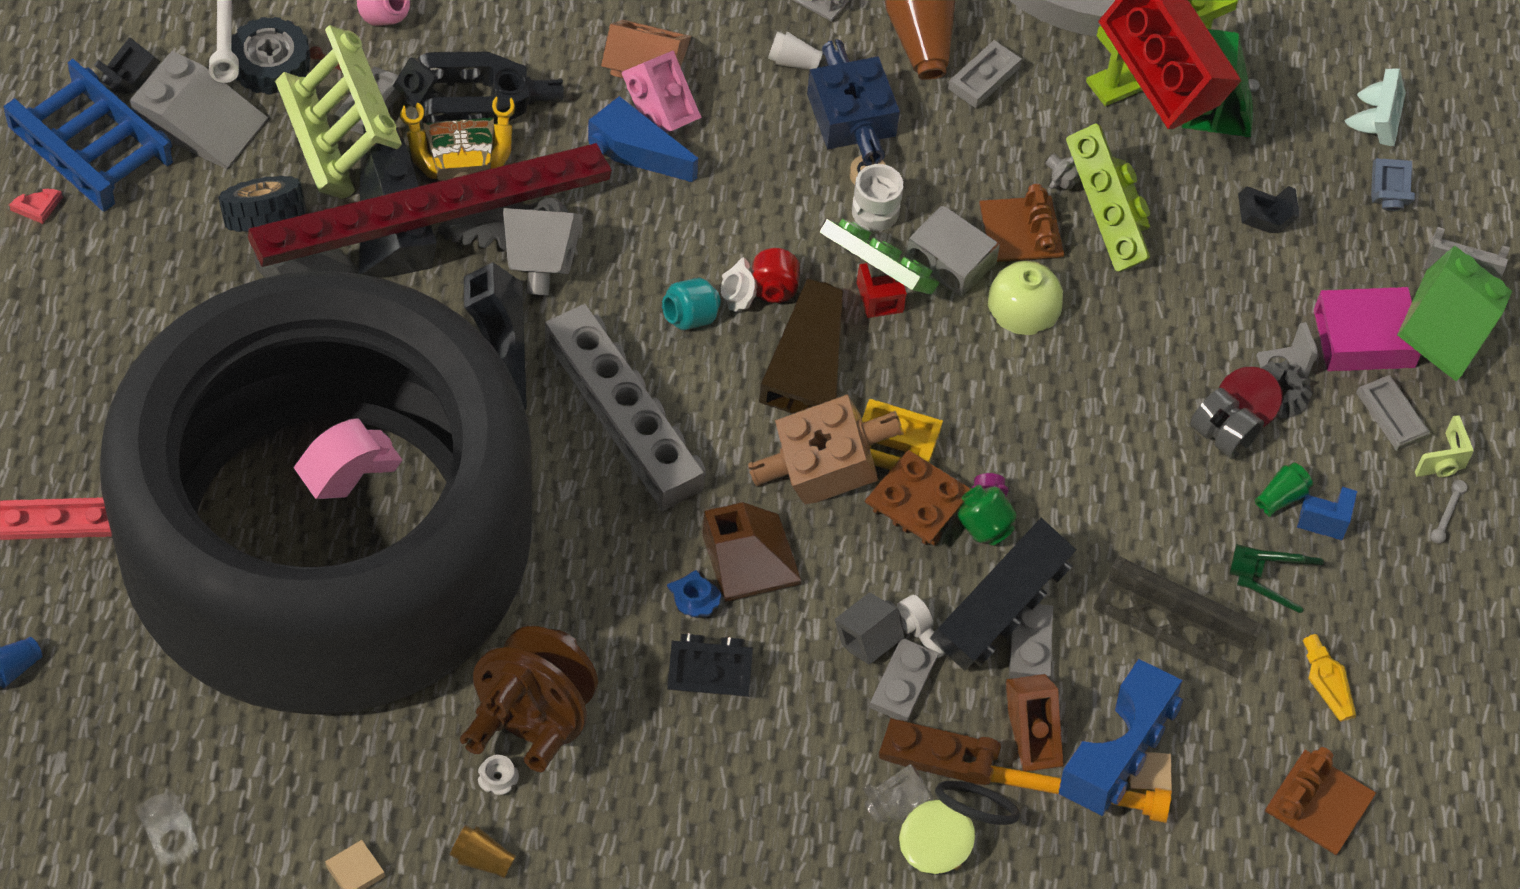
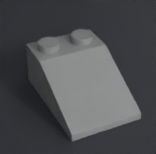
M174 51L168 54L130 99L132 110L154 130L163 131L171 143L227 170L268 121L266 115L226 83L215 81L210 76L209 70L206 67Z

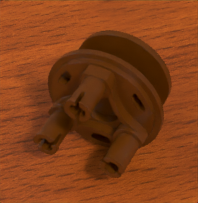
M525 626L512 632L503 648H496L486 652L477 662L473 672L474 687L481 703L475 711L477 716L461 735L460 742L462 744L467 743L465 748L470 753L481 754L495 732L505 728L515 736L533 743L524 756V762L530 769L536 772L545 771L562 745L572 742L583 731L587 721L585 705L593 698L598 688L596 670L589 657L577 645V639L561 630L547 629L539 626Z

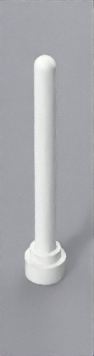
M217 0V51L209 59V74L215 81L220 83L231 82L239 74V60L231 51L232 0Z

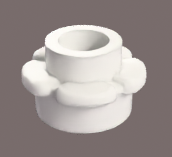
M503 755L488 757L478 769L480 774L478 778L479 786L485 792L492 791L495 795H504L510 792L511 786L516 785L519 779L517 768L514 767L509 758ZM501 774L502 777L500 779H495L494 775Z

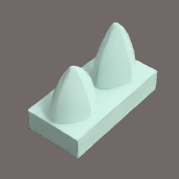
M1386 69L1383 81L1371 84L1357 93V96L1362 101L1377 108L1361 111L1344 120L1348 126L1355 130L1377 134L1379 143L1388 146H1395L1406 94L1400 69Z

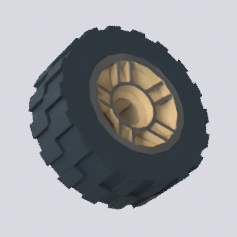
M269 176L252 179L231 186L227 190L222 191L218 196L225 228L230 231L235 230V232H248L249 228L301 216L307 210L301 181L293 176Z

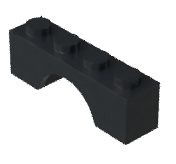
M492 262L464 276V308L476 322L481 334L494 347L507 366L526 410L522 281Z

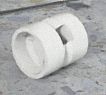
M884 164L866 166L858 173L852 203V216L856 223L871 231H882L896 223L899 217L903 193V179L900 173Z

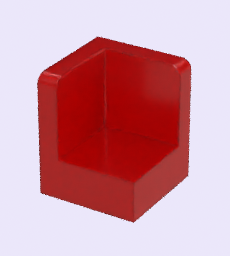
M867 263L859 264L857 285L867 318L903 313L907 294L904 284L895 282L894 278L889 275L871 278Z

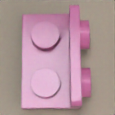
M674 51L665 53L622 72L636 109L666 133L701 118Z

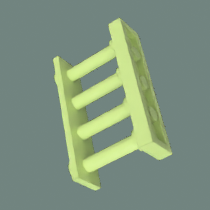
M329 25L325 31L333 49L306 77H298L283 72L275 82L318 191L343 199L350 197L355 192L349 177V170L376 143L398 149L402 143L396 131V124L390 117L363 52L360 38L350 30H342ZM339 64L344 76L319 101L316 95V87ZM351 92L355 104L330 128L327 122V114ZM362 119L367 132L341 156L338 142Z

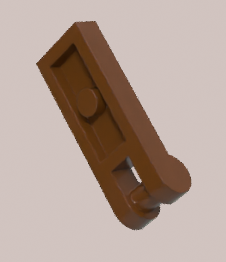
M890 718L879 751V758L907 768L974 784L988 785L994 772L991 767L992 761L998 759L1001 744L990 737H980L977 739ZM967 755L976 757V761L972 763L965 762Z

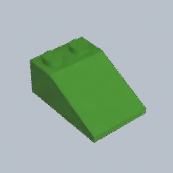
M1454 245L1427 269L1397 336L1454 381H1457L1502 316L1512 290L1502 280L1494 277L1481 267L1473 257L1465 254Z

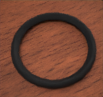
M952 780L940 782L935 788L936 796L943 804L974 820L995 825H1011L1020 818L1019 809L1010 800L982 786ZM944 790H958L980 794L1005 808L1011 815H995L973 809L954 800Z

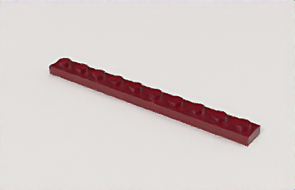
M597 143L249 228L248 240L261 267L607 181L610 180L612 170Z

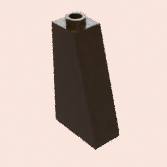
M807 278L761 382L759 403L795 414L836 399L842 289L826 282H817Z

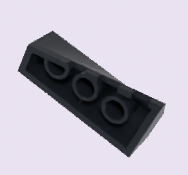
M396 127L402 143L398 149L376 143L360 159V201L419 187L400 127ZM428 225L359 243V274L379 278L431 269L437 245L432 226Z
M1041 517L929 639L964 671L973 662L981 667L996 650L991 644L999 634L1007 638L1022 622L1017 614L1025 606L1032 611L1048 594L1042 587L1051 578L1058 583L1073 567L1068 559L1077 549Z

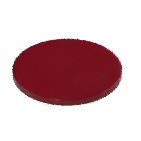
M1252 366L1239 368L1227 375L1219 388H1224L1239 401V409L1248 408L1264 421L1263 427L1271 423L1280 411L1282 405L1281 387L1276 378L1262 368Z

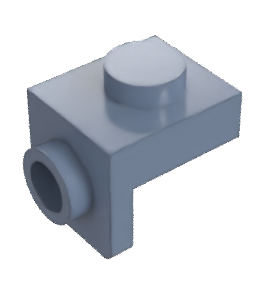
M1378 158L1373 160L1372 203L1382 204L1383 210L1401 211L1404 210V205H1409L1415 201V193L1411 192L1412 161Z

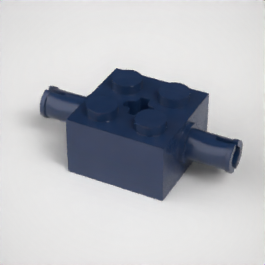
M835 39L837 50H835L832 40L828 41L822 47V53L826 58L828 66L810 69L807 96L826 148L828 150L857 144L865 165H872L870 155H872L874 163L878 164L885 158V152L879 140L896 137L900 110L880 58L878 56L850 62L844 43L841 40Z

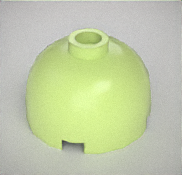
M1020 261L1012 263L999 271L991 284L988 308L997 319L996 322L1013 333L1033 335L1037 334L1038 331H1043L1046 328L1049 329L1054 326L1062 311L1063 290L1060 282L1048 267L1038 262Z

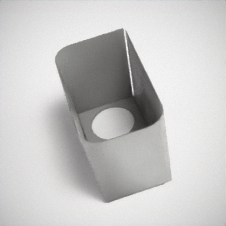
M940 206L909 238L906 257L913 261L911 253L915 249L922 251L928 257L931 264L930 269L933 270L930 276L962 297L997 263L1000 245L985 257L997 242L947 207ZM940 269H947L952 272L959 280L960 288L954 289L947 285L940 276Z

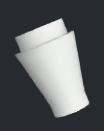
M777 32L768 59L776 61L775 65L810 70L818 68L823 53L789 32H786V34Z

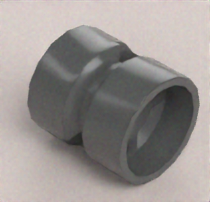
M1218 388L1202 402L1194 413L1190 425L1204 438H1215V447L1231 460H1234L1240 455L1235 450L1237 445L1240 443L1247 449L1260 434L1264 421L1248 408L1239 409V401L1224 388Z

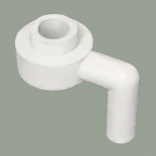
M910 595L898 602L897 608L901 614L900 623L905 634L912 633L914 637H919L924 647L938 652L937 658L945 655L946 653L929 639L934 633L933 619L924 602L916 595Z

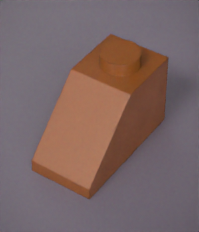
M1046 674L1006 679L1008 714L1023 771L1063 766L1058 688Z

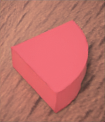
M47 188L42 189L43 192L27 196L22 194L15 198L9 204L11 211L43 224L63 198L62 192Z

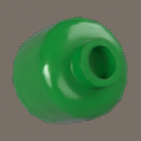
M977 485L962 496L961 499L964 504L958 511V517L974 541L978 543L988 542L989 545H995L1007 538L1015 530L1013 523L1017 517L1016 511L1000 488L988 487L983 489L981 485Z

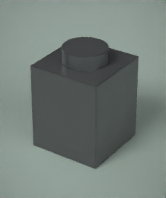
M871 592L834 619L842 645L851 654L868 665L904 638L900 623L901 614L898 608L891 601H884Z

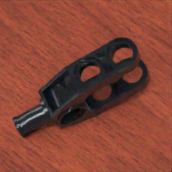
M429 52L418 57V60L429 69L439 68L431 70L438 76L437 83H447V86H454L455 83H483V85H487L491 89V96L434 97L425 100L421 104L424 109L422 125L423 123L482 118H494V124H497L498 117L492 108L495 97H498L497 110L499 112H507L510 109V97L514 101L515 111L509 117V121L525 114L527 106L531 104V101H563L564 87L562 85V78L531 80L530 76H527L526 66L491 52ZM442 113L443 115L433 116L432 114ZM470 113H480L478 115H468Z

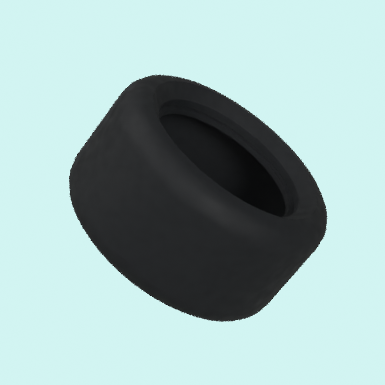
M338 271L287 273L233 287L197 305L163 329L130 366L118 386L108 411L103 430L100 455L101 491L124 586L132 606L144 627L171 659L200 682L226 696L254 706L301 714H335L359 711L391 703L436 683L457 669L478 651L493 634L508 612L519 589L528 562L532 538L531 440L528 419L521 396L507 366L487 339L460 314L440 301L413 288L386 279ZM359 418L364 424L387 430L417 447L438 468L446 481L438 501L429 514L405 537L371 556L332 566H287L250 556L219 538L197 515L204 493L211 481L236 453L258 438L275 430L310 421H347Z

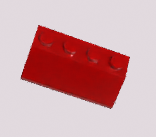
M1115 0L1098 21L1167 129H1174L1220 106L1242 81L1188 0Z

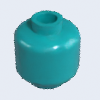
M698 277L671 284L666 291V295L663 297L662 310L669 323L680 330H688L711 324L717 317L721 299L718 291L707 280Z

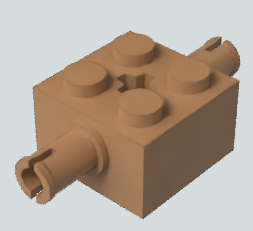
M847 394L775 420L782 446L780 453L756 462H750L748 467L751 470L750 474L756 486L789 475L792 487L804 504L817 503L879 481L870 450L871 445L897 435H903L904 433L896 411L863 423L860 413Z

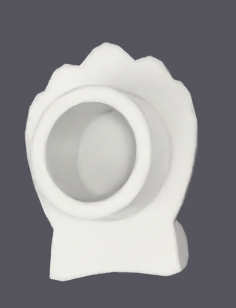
M744 257L722 275L721 294L727 300L729 310L734 312L748 309L757 293L756 280L749 271V262Z

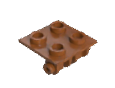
M1041 184L1029 186L1025 198L979 201L985 234L997 242L989 251V254L1000 245L997 262L1064 257L1052 197L1048 196L1047 190Z
M908 450L865 499V503L874 508L873 512L875 514L881 512L892 519L894 526L897 527L899 524L903 526L902 531L905 533L909 530L922 538L924 545L930 543L935 546L943 535L941 532L942 528L964 502L961 498L970 488Z
M1320 747L1311 753L1304 750L1266 807L1265 812L1337 856L1376 795V792L1333 767L1332 759L1334 755L1329 749Z

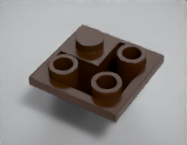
M744 502L704 511L702 536L724 602L801 584V577L779 514Z

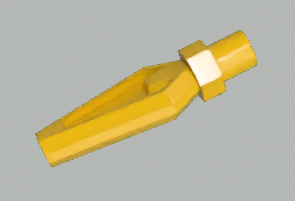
M1317 634L1304 638L1303 643L1308 652L1306 656L1311 664L1308 679L1340 722L1355 718L1356 712L1345 667L1331 658L1328 649L1322 645Z

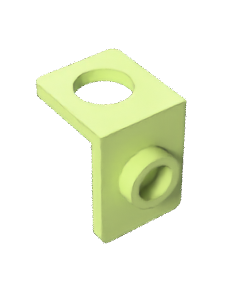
M1459 415L1452 417L1445 432L1451 449L1423 454L1415 470L1416 477L1437 474L1438 477H1448L1455 474L1458 470L1466 468L1474 450ZM1456 432L1459 436L1460 448H1458L1457 446Z

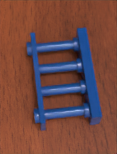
M71 59L67 62L71 78L70 84L35 108L28 107L26 109L15 98L4 105L3 108L8 127L99 209L105 212L115 204L113 190L115 188L114 184L153 156L157 157L167 167L173 163L171 155L172 143L163 131L154 130L99 81V78L89 67L83 68L77 61ZM81 93H84L94 102L92 106L57 130L55 128L49 129L42 123V120ZM105 114L118 123L116 127L81 151L78 149L74 151L66 144V141ZM129 135L133 136L143 145L106 172H97L90 165L92 161Z

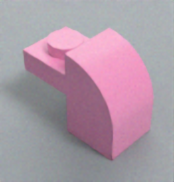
M357 418L341 422L322 433L307 448L294 469L315 499L345 498L350 494L364 473L395 472L402 462V458L392 446V442L381 430H367L360 419Z

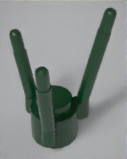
M1236 544L1229 575L1239 577L1237 586L1250 588L1285 607L1302 613L1304 611L1303 607L1253 580V576L1262 577L1265 560L1322 565L1324 560L1302 554L1264 551Z

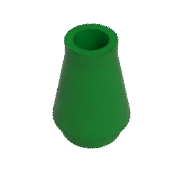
M1295 462L1289 466L1283 465L1263 492L1255 498V504L1260 509H1264V513L1270 517L1280 509L1308 496L1309 489L1313 486V481L1301 465Z

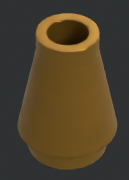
M465 825L450 852V856L458 859L457 864L497 874L503 878L506 877L509 868L516 858V855L507 851L478 826L473 829Z

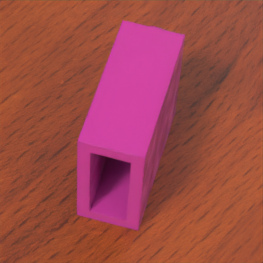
M1408 287L1320 291L1314 307V314L1327 371L1416 367L1421 354L1397 336L1412 303Z

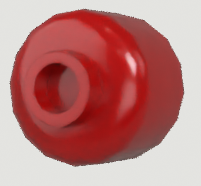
M769 248L755 256L751 273L757 283L756 296L766 302L781 303L790 300L796 294L799 286L800 263L794 254L782 248Z

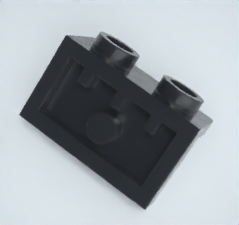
M681 634L680 641L672 640L667 690L749 697L753 648L745 647V639L721 637V644L718 645L704 643L705 636Z

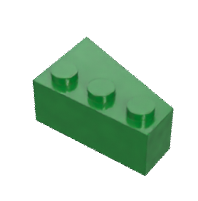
M1208 29L1242 81L1220 106L1182 124V128L1252 137L1253 100L1239 33Z

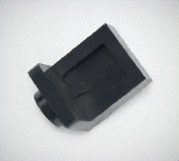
M129 37L108 65L98 59L94 66L104 73L100 79L117 93L121 88H124L133 94L142 86L161 61Z
M409 58L393 84V87L406 98V102L416 108V103L422 104L427 99L445 97L434 87L438 81V76L417 58Z
M1248 186L1238 193L1242 224L1268 233H1280L1299 217L1296 189L1288 186L1277 196Z

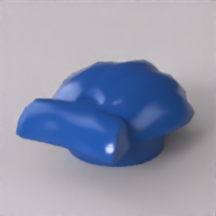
M697 570L667 584L668 589L674 594L676 606L684 615L694 618L699 616L708 617L712 614L713 609L718 608L720 604V590L708 580L702 578Z

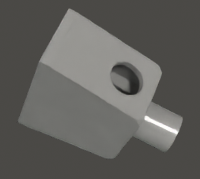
M504 208L503 216L509 270L528 271L526 294L549 295L550 273L569 274L583 215L567 212Z

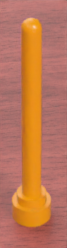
M991 765L994 772L990 782L1053 794L1059 793L1061 778ZM1155 787L1154 791L1146 790L1145 794L1126 790L1117 806L1142 810V815L1150 816L1149 820L1166 823L1172 790Z

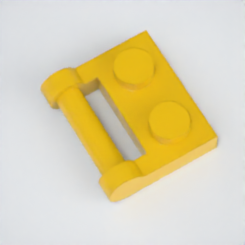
M869 399L862 417L863 423L896 411L904 433L903 435H897L880 441L877 444L904 452L910 450L930 463L941 432L943 420ZM870 449L874 465L877 467L891 470L901 459V457Z

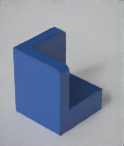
M1342 487L1336 503L1310 495L1304 497L1297 528L1343 540L1351 521L1357 491Z

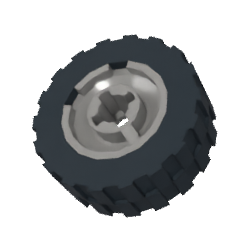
M261 17L255 21L253 19L248 21L246 25L240 26L236 34H233L231 37V51L239 60V74L236 81H239L244 88L251 89L252 92L272 95V93L279 92L275 80L283 72L298 77H306L307 71L309 72L311 60L308 38L303 34V30L299 26H295L289 20L285 21L279 17Z

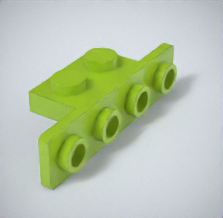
M1093 124L1066 138L1068 147L1115 271L1122 272L1148 260L1150 254L1141 231L1150 228L1147 219L1150 216V211L1144 198L1137 193L1134 185L1137 182V176L1130 163H1126L1125 160L1112 157L1102 127L1099 124Z

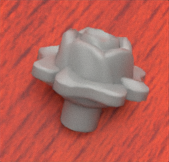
M1054 153L1046 161L1045 164L1053 170L1052 182L1049 185L1051 189L1059 187L1072 189L1080 180L1072 156L1062 160Z

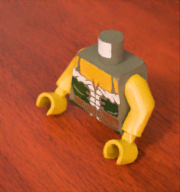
M495 97L492 108L498 117L497 124H494V118L423 123L424 129L420 128L419 123L424 115L422 105L416 103L417 119H409L406 115L405 106H403L400 118L405 125L409 126L410 132L407 133L413 163L428 178L436 179V182L504 166L511 154L512 125L509 124V117L515 111L514 101L510 97V109L507 112H499L497 110L498 97Z

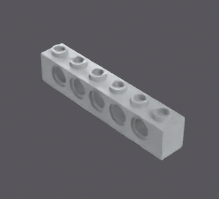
M582 304L546 321L545 342L661 510L664 511L702 492L706 470L701 459L697 455L692 456L686 448L682 432L677 426L672 427L667 421L661 402L657 398L652 399L648 394L643 377L638 370L632 371L627 364L625 353L618 342L613 343L608 337L606 326L598 314L593 315L587 305ZM622 404H630L632 406L626 407L622 406ZM642 432H649V433H652V434H651V435H643V434H640V433H642ZM661 461H671L673 463L663 464Z

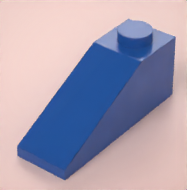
M620 96L588 120L589 144L597 143L602 154H606L613 161L689 182L697 179L698 157Z

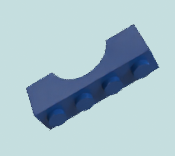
M1138 659L1120 685L1115 711L1125 721L1129 731L1122 737L1110 742L1092 743L1082 741L1063 769L1058 794L1101 816L1105 814L1111 803L1118 805L1128 787L1126 780L1130 774L1135 777L1139 774L1147 757V754H1145L1149 746L1156 748L1165 731L1163 724L1167 718L1173 721L1179 713L1183 703V698L1179 697L1182 680Z

